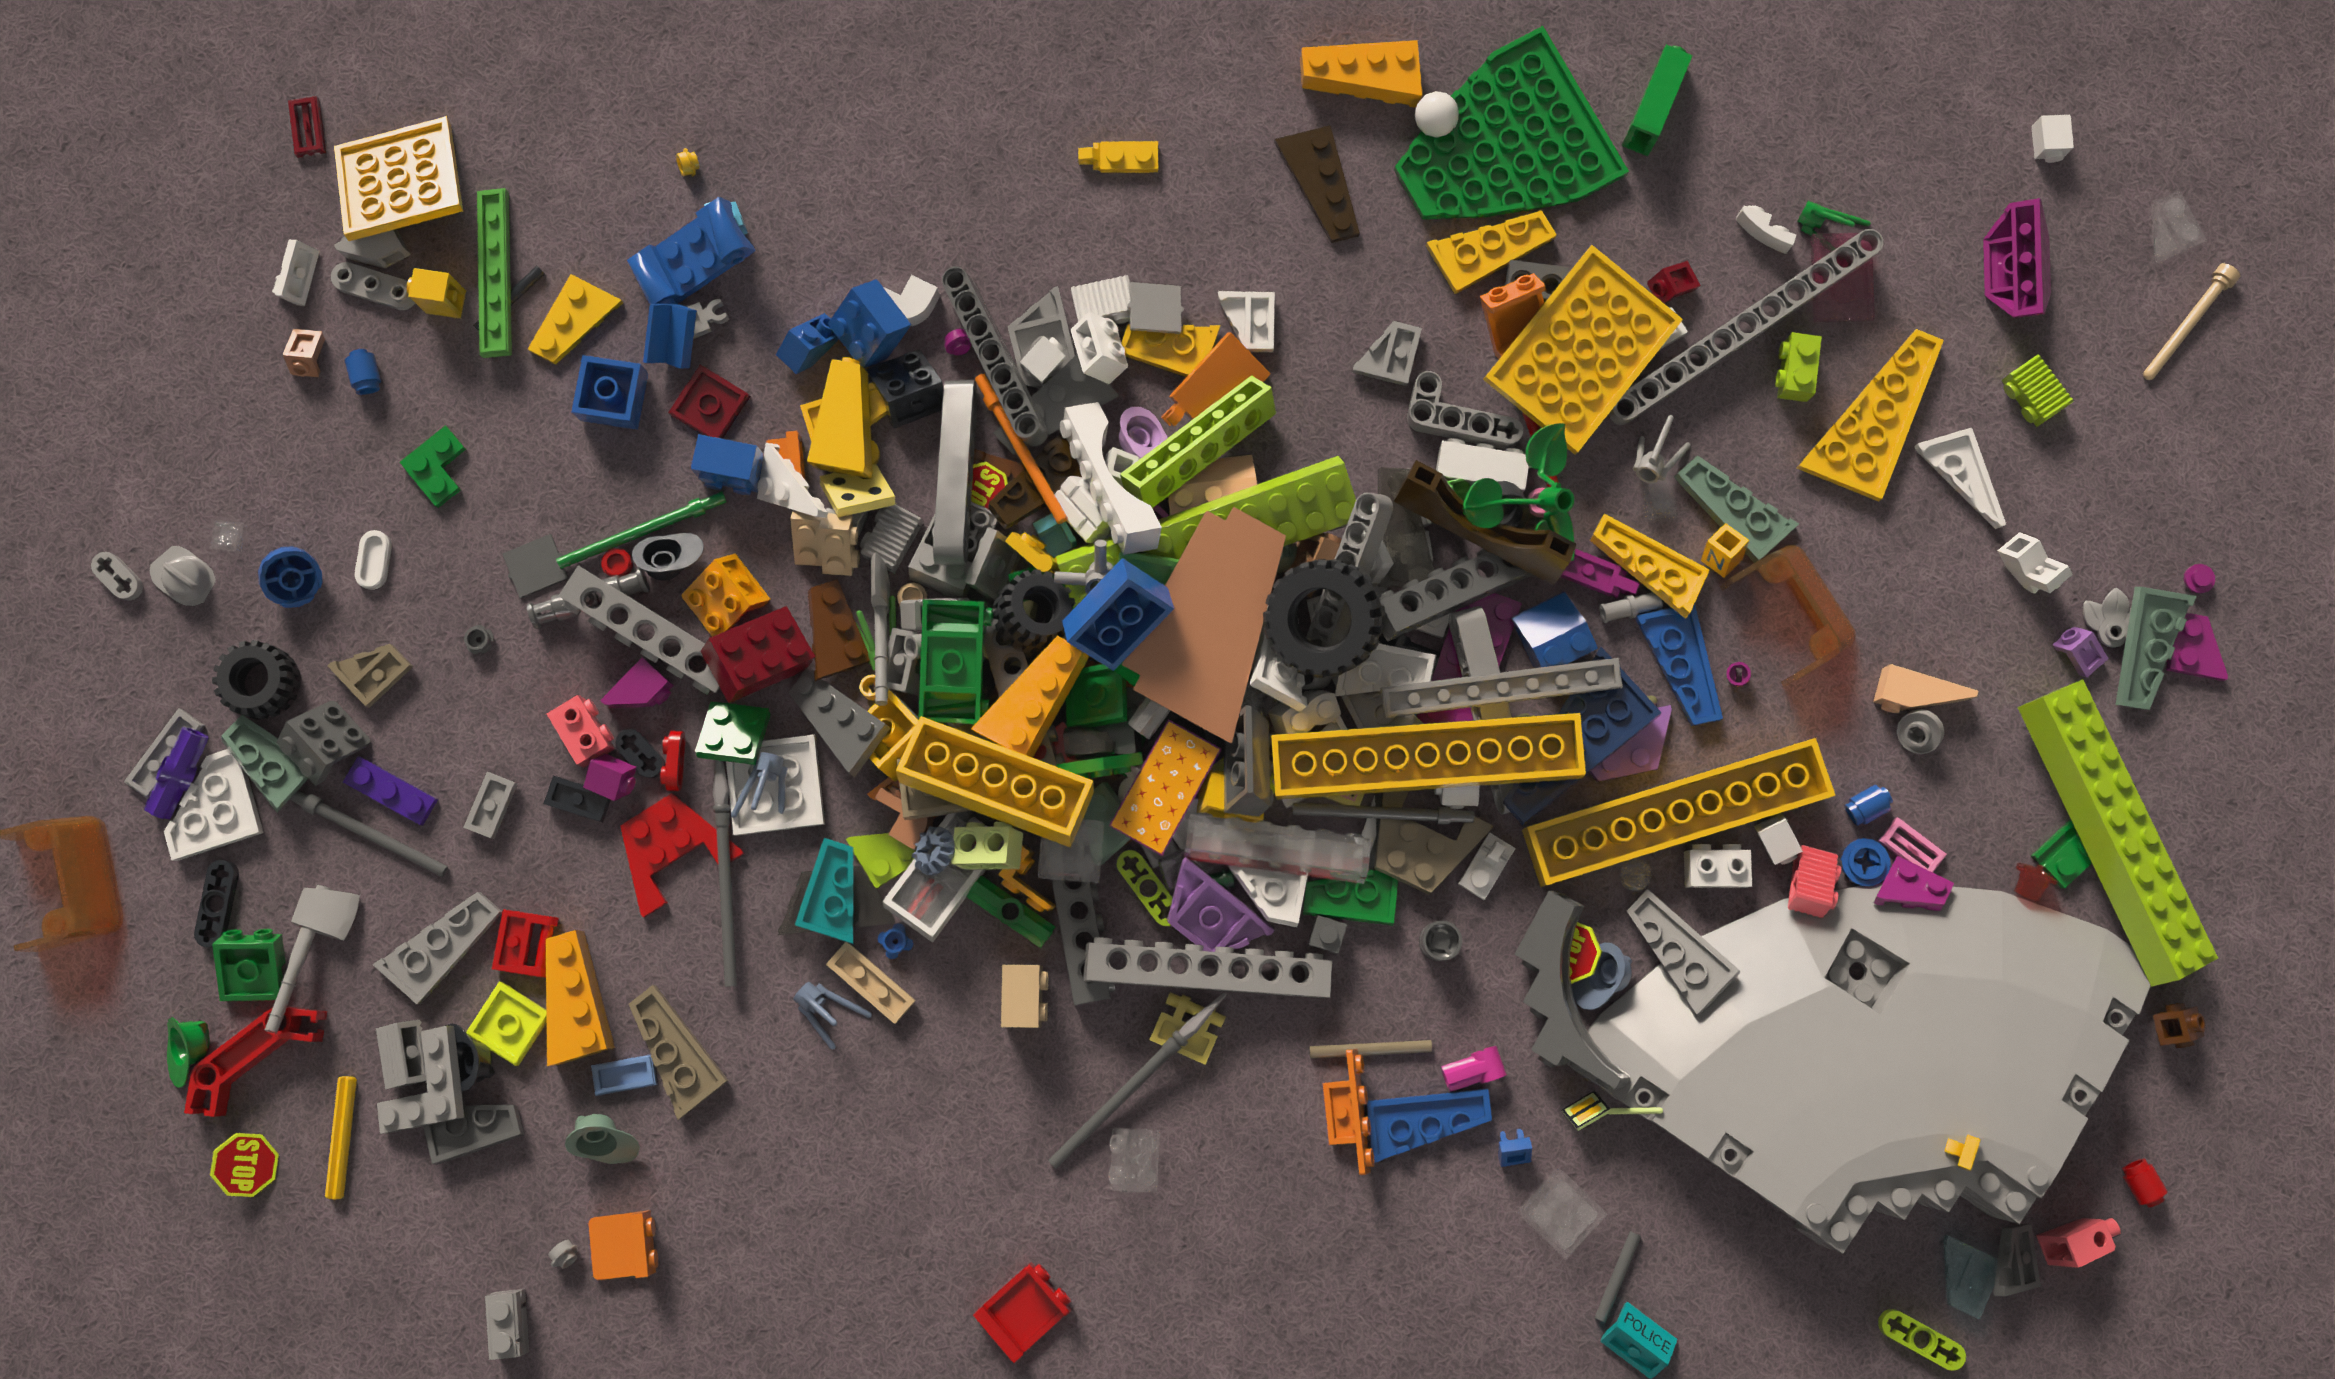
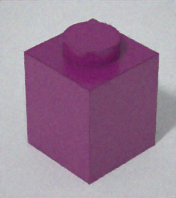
M603 754L590 760L583 788L616 801L630 794L634 789L636 783L634 775L637 767L608 754Z

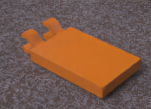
M1228 332L1169 396L1175 403L1161 418L1169 426L1173 425L1174 427L1181 421L1184 414L1193 420L1251 375L1264 382L1271 373L1231 332Z

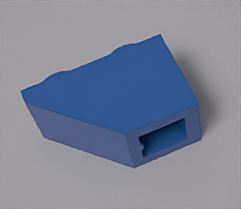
M824 313L790 329L776 356L795 374L812 367L839 340L828 325L831 318Z

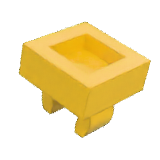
M1967 1135L1965 1144L1948 1138L1944 1151L1960 1157L1958 1167L1971 1172L1981 1139Z

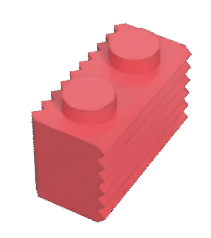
M1802 845L1801 849L1803 852L1798 853L1797 858L1793 860L1788 909H1794L1795 912L1800 911L1807 915L1812 914L1813 917L1823 918L1830 909L1833 910L1838 900V892L1834 891V885L1838 882L1841 874V866L1837 865L1838 855Z

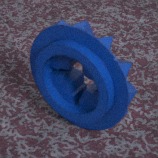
M1862 838L1851 842L1845 847L1840 858L1843 867L1842 872L1847 875L1850 882L1860 886L1879 884L1886 878L1890 870L1888 852L1880 843L1872 839ZM1866 853L1867 861L1875 865L1866 868L1864 872L1862 865L1854 861L1862 859Z

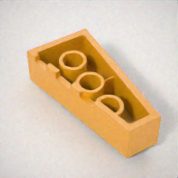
M1418 40L1302 47L1300 68L1302 88L1333 94L1354 95L1356 98L1383 100L1385 103L1406 104L1416 108L1422 98Z
M1057 635L971 729L999 746L1033 758L1087 662L1089 655Z
M574 930L546 939L547 1066H557L615 1048L584 931Z

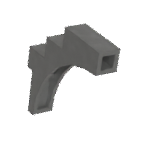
M1548 891L1515 953L1516 956L1523 959L1521 964L1535 972L1540 970L1523 1002L1531 1007L1530 1012L1544 1020L1548 1018L1531 1050L1539 1055L1538 1059L1547 1066L1567 1065L1570 1060L1571 1067L1582 1073H1591L1597 1077L1595 1081L1602 1087L1609 1090L1623 1088L1631 1076L1612 1063L1594 1043L1582 1023L1573 998L1570 980V950L1575 927L1584 906L1560 891Z

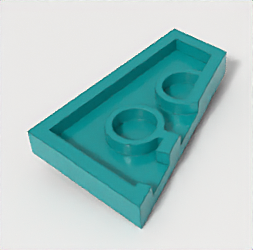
M824 838L795 925L853 944V847Z

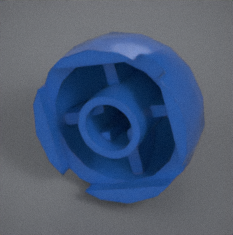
M293 546L280 547L269 552L262 560L258 569L259 585L266 598L285 608L300 607L311 602L318 589L321 588L322 571L315 558L305 550Z

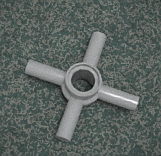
M1096 540L1094 542V562L1086 573L1055 571L1054 584L1085 586L1086 594H1088L1114 567L1111 563L1107 562V542L1105 540Z

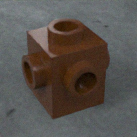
M2184 1002L2165 1005L2166 1011L2153 1015L2160 1046L2175 1044V1048L2190 1047L2195 1045L2194 1040L2205 1036V1020L2202 1014L2199 1013L2197 1006L2185 1007Z

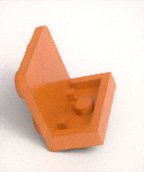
M651 1210L599 1216L589 1220L593 1277L596 1280L628 1276L641 1278L656 1273L658 1253L654 1249L653 1236H655L656 1228L654 1218L651 1217Z

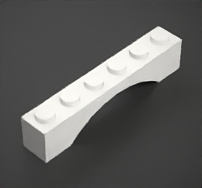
M1099 402L1066 407L1064 419L1060 421L1061 435L1063 438H1067L1070 444L1071 455L1074 459H1077L1080 465L1081 476L1083 479H1087L1090 485L1091 496L1094 501L1097 500L1100 506L1102 519L1104 522H1108L1111 528L1113 542L1115 544L1118 543L1123 555L1157 549L1162 527L1152 507L1127 492L1113 478L1105 464L1102 449L1106 441L1108 420Z

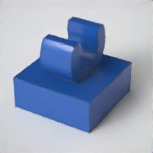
M1517 1129V1139L1508 1140L1505 1131H1501L1498 1151L1501 1167L1531 1162L1532 1145L1530 1137L1524 1138L1521 1129Z

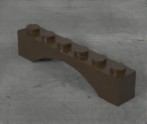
M1415 460L1393 501L1552 585H1555L1570 563L1577 545L1551 530L1519 529L1501 523L1492 528H1479L1472 525L1463 513L1464 501L1450 487L1444 475L1418 460Z

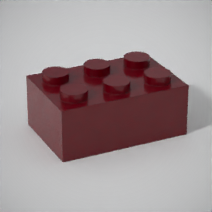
M787 606L708 638L700 651L728 703L804 671L815 659L813 651Z

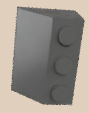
M1246 705L1240 711L1232 743L1223 740L1225 813L1259 817L1273 802V791L1270 789V776L1273 765L1272 761L1269 760L1272 738L1268 729V720L1252 706Z

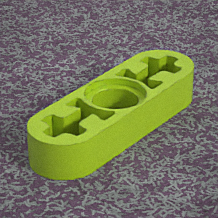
M1133 850L1123 852L1117 860V868L1155 921L1161 926H1172L1168 923L1167 918L1162 920L1159 918L1158 915H1160L1161 909L1157 904L1154 908H1151L1148 904L1157 900L1164 893L1167 898L1161 901L1168 908L1171 906L1172 896L1138 852ZM1127 856L1130 859L1136 857L1139 860L1136 863V867L1140 873L1144 869L1149 873L1141 876L1135 884L1130 880L1136 877L1132 870L1128 869L1125 871L1122 868L1125 865L1123 859ZM1145 880H1152L1157 884V892L1152 897H1145L1140 893V885Z
M1888 1309L1880 1315L1878 1326L1885 1336L1947 1370H1958L1964 1365L1966 1361L1965 1350L1955 1341L1898 1310ZM1898 1316L1897 1322L1909 1329L1907 1334L1897 1329H1893L1890 1332L1891 1326L1887 1324L1889 1318L1895 1320ZM1919 1331H1926L1929 1335V1343L1925 1348H1917L1914 1343V1336ZM1937 1345L1949 1351L1954 1347L1955 1361L1948 1360L1945 1363L1947 1357L1935 1351Z

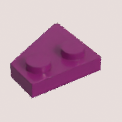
M2186 613L2184 619L2187 621L2183 630L2177 634L2172 646L2175 650L2171 659L2167 660L2166 670L2219 681L2227 680L2228 674L2209 618L2207 616Z
M1897 856L1873 903L1884 905L1885 901L1901 903L1903 908L1914 909L1921 907L1925 910L1941 911L1954 883Z

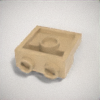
M792 511L791 529L795 565L822 566L823 574L852 576L854 568H858L860 563V551L855 550V545L858 542V527H853L852 515L838 517L837 514L828 513L827 518H822L799 511Z

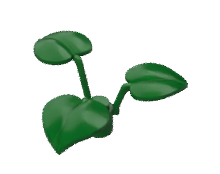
M1556 423L1539 429L1532 435L1526 447L1527 465L1530 468L1538 469V477L1551 487L1541 491L1538 499H1502V488L1496 480L1492 478L1479 479L1470 487L1463 503V513L1472 525L1479 528H1492L1498 525L1504 516L1502 507L1504 504H1536L1548 512L1544 513L1545 520L1540 521L1536 525L1535 530H1551L1574 542L1572 521L1567 513L1574 505V495L1569 489L1561 488V483L1554 482L1549 478L1562 472L1567 461L1566 424Z

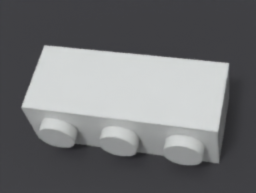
M1454 438L1442 441L1436 470L1442 473L1447 481L1464 479L1472 486L1479 479L1492 478L1496 481L1514 483L1521 489L1522 493L1526 488L1529 469L1526 455L1520 449L1507 448L1506 451L1494 449V446L1490 444L1479 443L1476 446L1466 445L1463 440Z

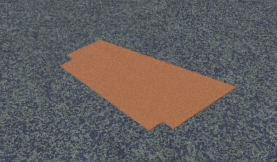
M1235 507L1232 508L1226 520L1209 511L1205 512L1165 585L1169 589L1174 610L1122 663L1123 666L1140 675L1133 688L1134 691L1223 740L1232 743L1264 622L1263 612H1266L1268 607L1265 602L1268 594H1271L1286 535Z

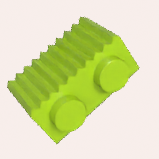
M2036 355L2002 379V382L2005 384L2003 388L2007 396L2017 400L2022 407L2021 413L2029 423H2034L2036 427L2074 402L2073 398L2066 392L2063 385L2059 383V380L2052 373V370L2048 368L2044 360L2041 359L2040 355Z

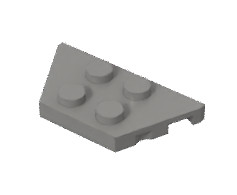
M1058 286L1053 287L1047 295L1032 305L1027 312L1008 326L1018 371L1028 387L1040 389L1075 356ZM1043 336L1048 340L1053 337L1065 348L1062 353L1066 356V359L1041 385L1020 366V361Z

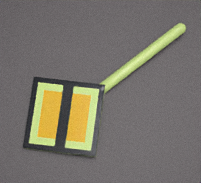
M1594 1090L1563 1108L1562 1112L1579 1131L1606 1114H1661L1663 1109L1661 1107L1609 1108Z

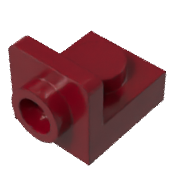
M1688 260L1663 268L1647 281L1651 293L1665 305L1673 298L1693 292L1701 286Z

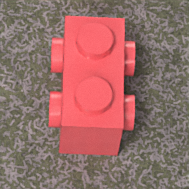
M576 695L547 713V716L576 765L585 768L590 764V760L603 754H608L615 749L611 743L614 736L606 724L601 726L596 718L599 711L592 700H586Z

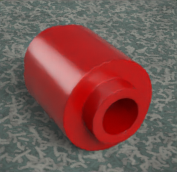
M2145 1158L2133 1161L2122 1168L2125 1173L2123 1178L2139 1205L2146 1204L2148 1208H2151L2165 1201L2163 1196L2168 1191L2154 1166L2148 1164Z

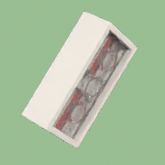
M956 813L947 814L939 826L947 829L954 836V827H966V824L969 822H982L974 816L968 822H964ZM1004 840L1000 842L998 850L1002 848ZM976 841L973 842L971 851L975 848ZM933 845L928 854L931 855V852L938 846ZM914 859L883 900V906L928 940L934 942L965 900L973 884L986 870H965L950 862L942 872L936 875H927L915 867L916 860Z

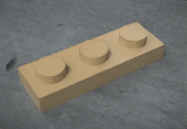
M845 942L826 964L894 1024L902 1018L916 1001L849 942Z

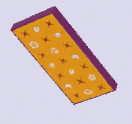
M1168 719L1109 827L1163 856L1222 749Z

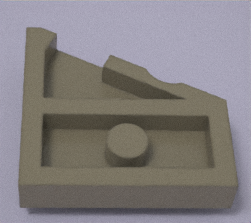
M391 644L378 647L372 652H362L353 655V658L340 662L334 661L327 665L368 708L414 667Z

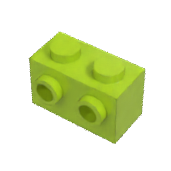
M1792 332L1785 341L1781 342L1779 348V359H1782L1781 369L1778 370L1775 386L1778 387L1777 398L1807 402L1816 393L1822 336Z

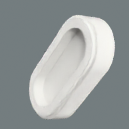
M372 530L365 533L359 543L355 579L360 586L369 590L380 588L387 579L392 543L390 538L381 531Z

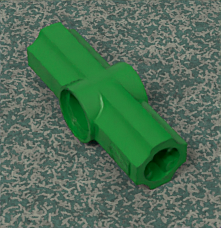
M982 875L976 880L966 896L1039 948L1043 947L1056 926ZM1014 903L1018 906L1019 915L1016 919H1005L1003 909L1007 904Z

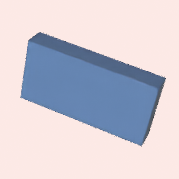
M651 1055L591 1065L595 1096L658 1085L656 1069Z

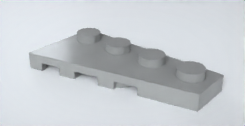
M1648 889L1627 910L1629 916L1698 1017L1741 973L1735 965Z
M477 892L446 913L443 918L434 924H430L420 931L421 933L408 942H404L394 949L395 951L381 958L372 965L413 1002L422 1004L497 920L502 911L481 892Z

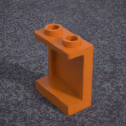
M1534 273L1523 275L1512 283L1502 287H1495L1488 293L1480 296L1492 347L1498 359H1500L1544 304L1542 292L1546 290L1545 284Z

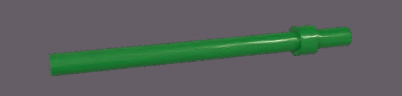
M723 491L702 500L696 498L689 501V505L556 558L560 569L566 568L694 516V518L705 515L707 510L724 504L727 500Z

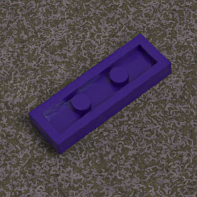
M360 756L357 757L343 781L348 786L422 826L438 801L435 797Z

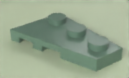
M243 715L221 736L224 745L276 813L309 779L301 773L299 767L289 756L281 751L276 743L278 738Z

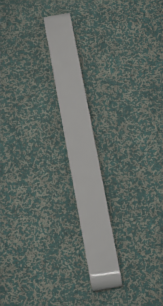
M1866 229L1642 379L1629 388L1617 402V404L1624 403L1628 405L1630 415H1621L1617 410L1616 404L1609 413L1610 419L1618 425L1630 423L1870 261L1882 249V235L1874 229ZM1861 240L1869 242L1872 251L1864 250L1861 246ZM1836 257H1843L1847 261L1848 267L1843 268L1839 266ZM1812 273L1820 274L1823 277L1824 283L1818 284L1813 281ZM1788 289L1796 290L1799 294V300H1792L1788 296ZM1763 306H1771L1775 310V317L1767 316L1763 311ZM1739 322L1748 323L1751 327V333L1742 332L1739 328ZM1715 338L1723 339L1727 344V349H1718L1714 342ZM1690 355H1699L1703 360V366L1693 365ZM1666 371L1677 373L1679 382L1672 383L1667 380ZM1641 388H1651L1655 394L1654 399H1646L1641 393Z

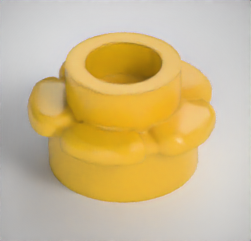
M684 148L683 152L676 154L677 165L682 176L691 175L693 177L696 175V170L700 169L695 152L690 153L688 149Z

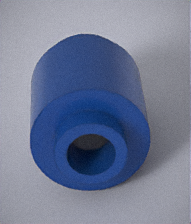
M366 349L351 351L349 353L350 356L344 360L351 387L355 389L358 395H367L379 391L381 378L375 355L367 352Z
M1873 785L1850 798L1849 803L1845 804L1844 808L1856 826L1862 823L1866 825L1891 811L1890 804L1893 803V799L1885 787L1879 788L1877 785Z

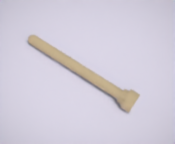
M2225 263L2217 267L2212 274V285L2144 371L2143 377L2146 380L2155 378L2222 290H2227L2235 285L2241 277L2236 268Z

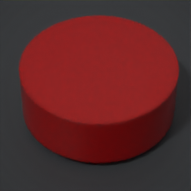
M613 548L603 555L601 565L604 572L610 577L615 575L623 577L631 572L633 560L625 550Z

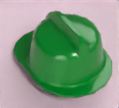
M172 1017L168 1019L167 1064L174 1086L181 1088L187 1082L189 1066L207 1056L210 1044L209 1029L205 1021L179 1023Z

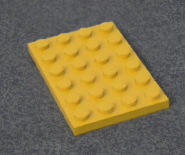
M1591 245L1483 380L1541 428L1556 423L1566 424L1565 439L1567 449L1575 455L1683 319L1596 247Z

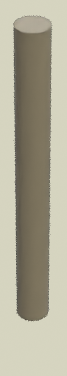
M1431 1040L1309 1046L1310 1059L1347 1057L1346 1050L1358 1049V1055L1362 1056L1432 1052Z

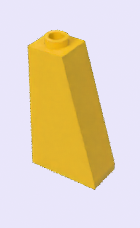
M843 357L842 361L832 359L807 462L818 470L871 479L873 470L868 372L860 365L858 360Z

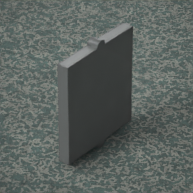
M551 534L503 553L510 572L508 577L513 580L519 598L526 597L569 579L565 568L560 569L556 558L563 555L558 552Z

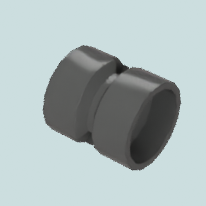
M1436 921L1427 925L1419 936L1421 952L1433 961H1445L1455 957L1462 946V935L1459 929L1448 921Z

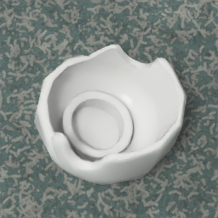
M1435 91L1426 94L1416 106L1415 120L1417 126L1425 135L1436 138L1447 135L1456 127L1458 122L1459 110L1457 103L1447 93Z

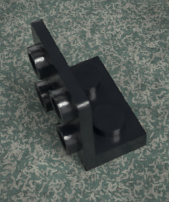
M921 350L908 352L867 369L869 378L885 401L889 423L893 429L942 411L944 394L942 380Z

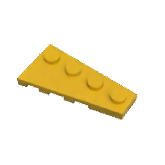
M1539 211L1509 219L1505 223L1494 226L1480 227L1472 232L1454 234L1450 238L1439 241L1437 239L1426 243V247L1451 289L1457 294L1509 264L1510 260H1518L1554 240L1557 234L1544 213Z
M1604 514L1590 541L1686 619L1710 570Z

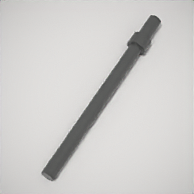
M297 791L289 799L301 805L302 810L312 815L319 814L441 877L448 870V866L324 804L323 799L313 794L308 796Z
M1293 803L1292 815L1436 821V824L1449 825L1450 822H1474V811L1451 810L1450 807L1437 806V809L1312 803Z

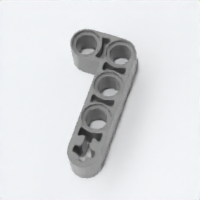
M1425 371L1417 377L1407 414L1408 425L1413 430L1446 438L1460 439L1475 444H1490L1494 448L1503 450L1514 448L1523 435V426L1518 419L1439 402L1442 388L1440 376L1435 372ZM1428 382L1433 385L1435 391L1431 393L1423 392L1420 384ZM1423 410L1428 414L1429 419L1419 421L1415 418L1414 412ZM1446 416L1454 417L1457 421V426H1446L1443 418ZM1475 422L1482 423L1486 427V432H1475L1472 424ZM1494 425H1496L1497 427L1494 431L1496 433L1494 436H1491ZM1505 429L1511 430V439L1506 438Z

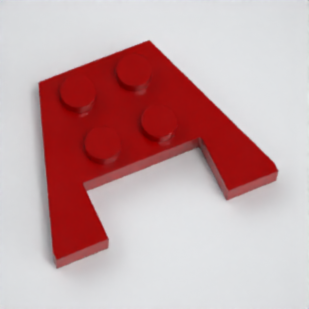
M673 793L620 825L640 914L644 918L668 903L652 878L654 874L705 843L718 864L717 829ZM729 840L731 863L745 853L740 847Z

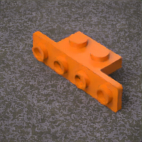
M1358 1049L1346 1050L1349 1080L1323 1083L1329 1145L1356 1143L1359 1175H1367L1371 1172L1370 1167H1374L1375 1160L1373 1149L1368 1148L1367 1136L1371 1135V1123L1369 1117H1365L1364 1105L1368 1103L1366 1086L1361 1085L1360 1076L1361 1073H1364V1059L1362 1055H1358Z

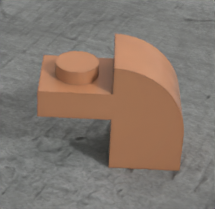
M892 786L890 789L880 788L875 799L900 813L888 835L913 850H917L913 843L921 840L920 833L927 832L929 826L933 827L934 817L904 820L900 789Z

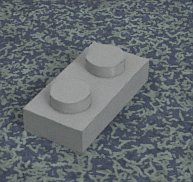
M487 772L463 828L495 839L518 783Z

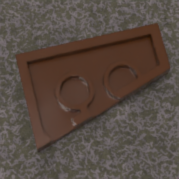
M838 579L811 587L808 590L810 626H812L813 630L812 651L815 655V681L868 664L870 660L867 648Z

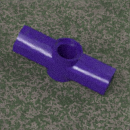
M182 727L170 755L165 756L156 775L157 782L146 802L144 811L161 819H171L183 791L188 790L197 770L196 764L209 739L207 735L192 728Z

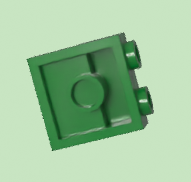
M238 929L224 932L223 936L212 944L219 1000H276L282 984L281 981H283L281 967L286 963L282 934H273L272 929H260L255 931L253 935H243L242 930Z

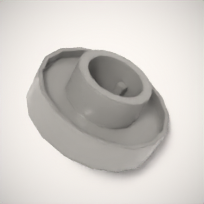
M1917 709L1910 711L1902 717L1898 723L1897 735L1903 747L1910 752L1926 754L1935 750L1940 745L1944 737V728L1937 715L1928 710Z

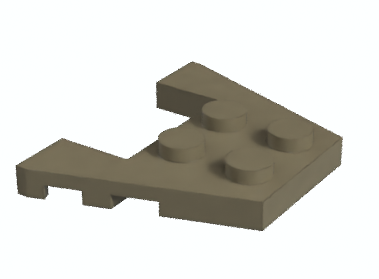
M1409 791L1383 792L1381 807L1401 808ZM1474 817L1473 823H1463L1454 841L1412 820L1380 819L1374 869L1430 895L1489 833L1493 825Z

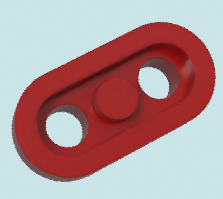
M670 731L669 736L663 739V754L667 756L666 766L661 768L660 781L661 784H665L667 791H680L682 789L686 743L684 731Z

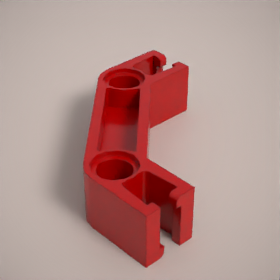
M287 1007L284 1013L287 1025L283 1030L279 1027L277 1034L265 1031L270 1017L269 1014L273 1008L267 1010L193 1068L190 1075L184 1113H204V1116L211 1117L226 1116L231 1084L289 1039L322 1042L324 1030L318 1029L316 1033L300 1032L299 1028L302 1016H311L310 1022L318 1023V1020H326L327 1011ZM211 1069H214L216 1073V1079L213 1083L208 1079V1073ZM207 1090L211 1091L210 1110L203 1107Z

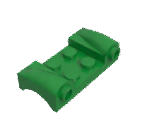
M923 599L919 719L922 716L935 722L976 724L990 709V700L984 699V693H982L984 632H986L987 626H992L993 608H988L987 602Z

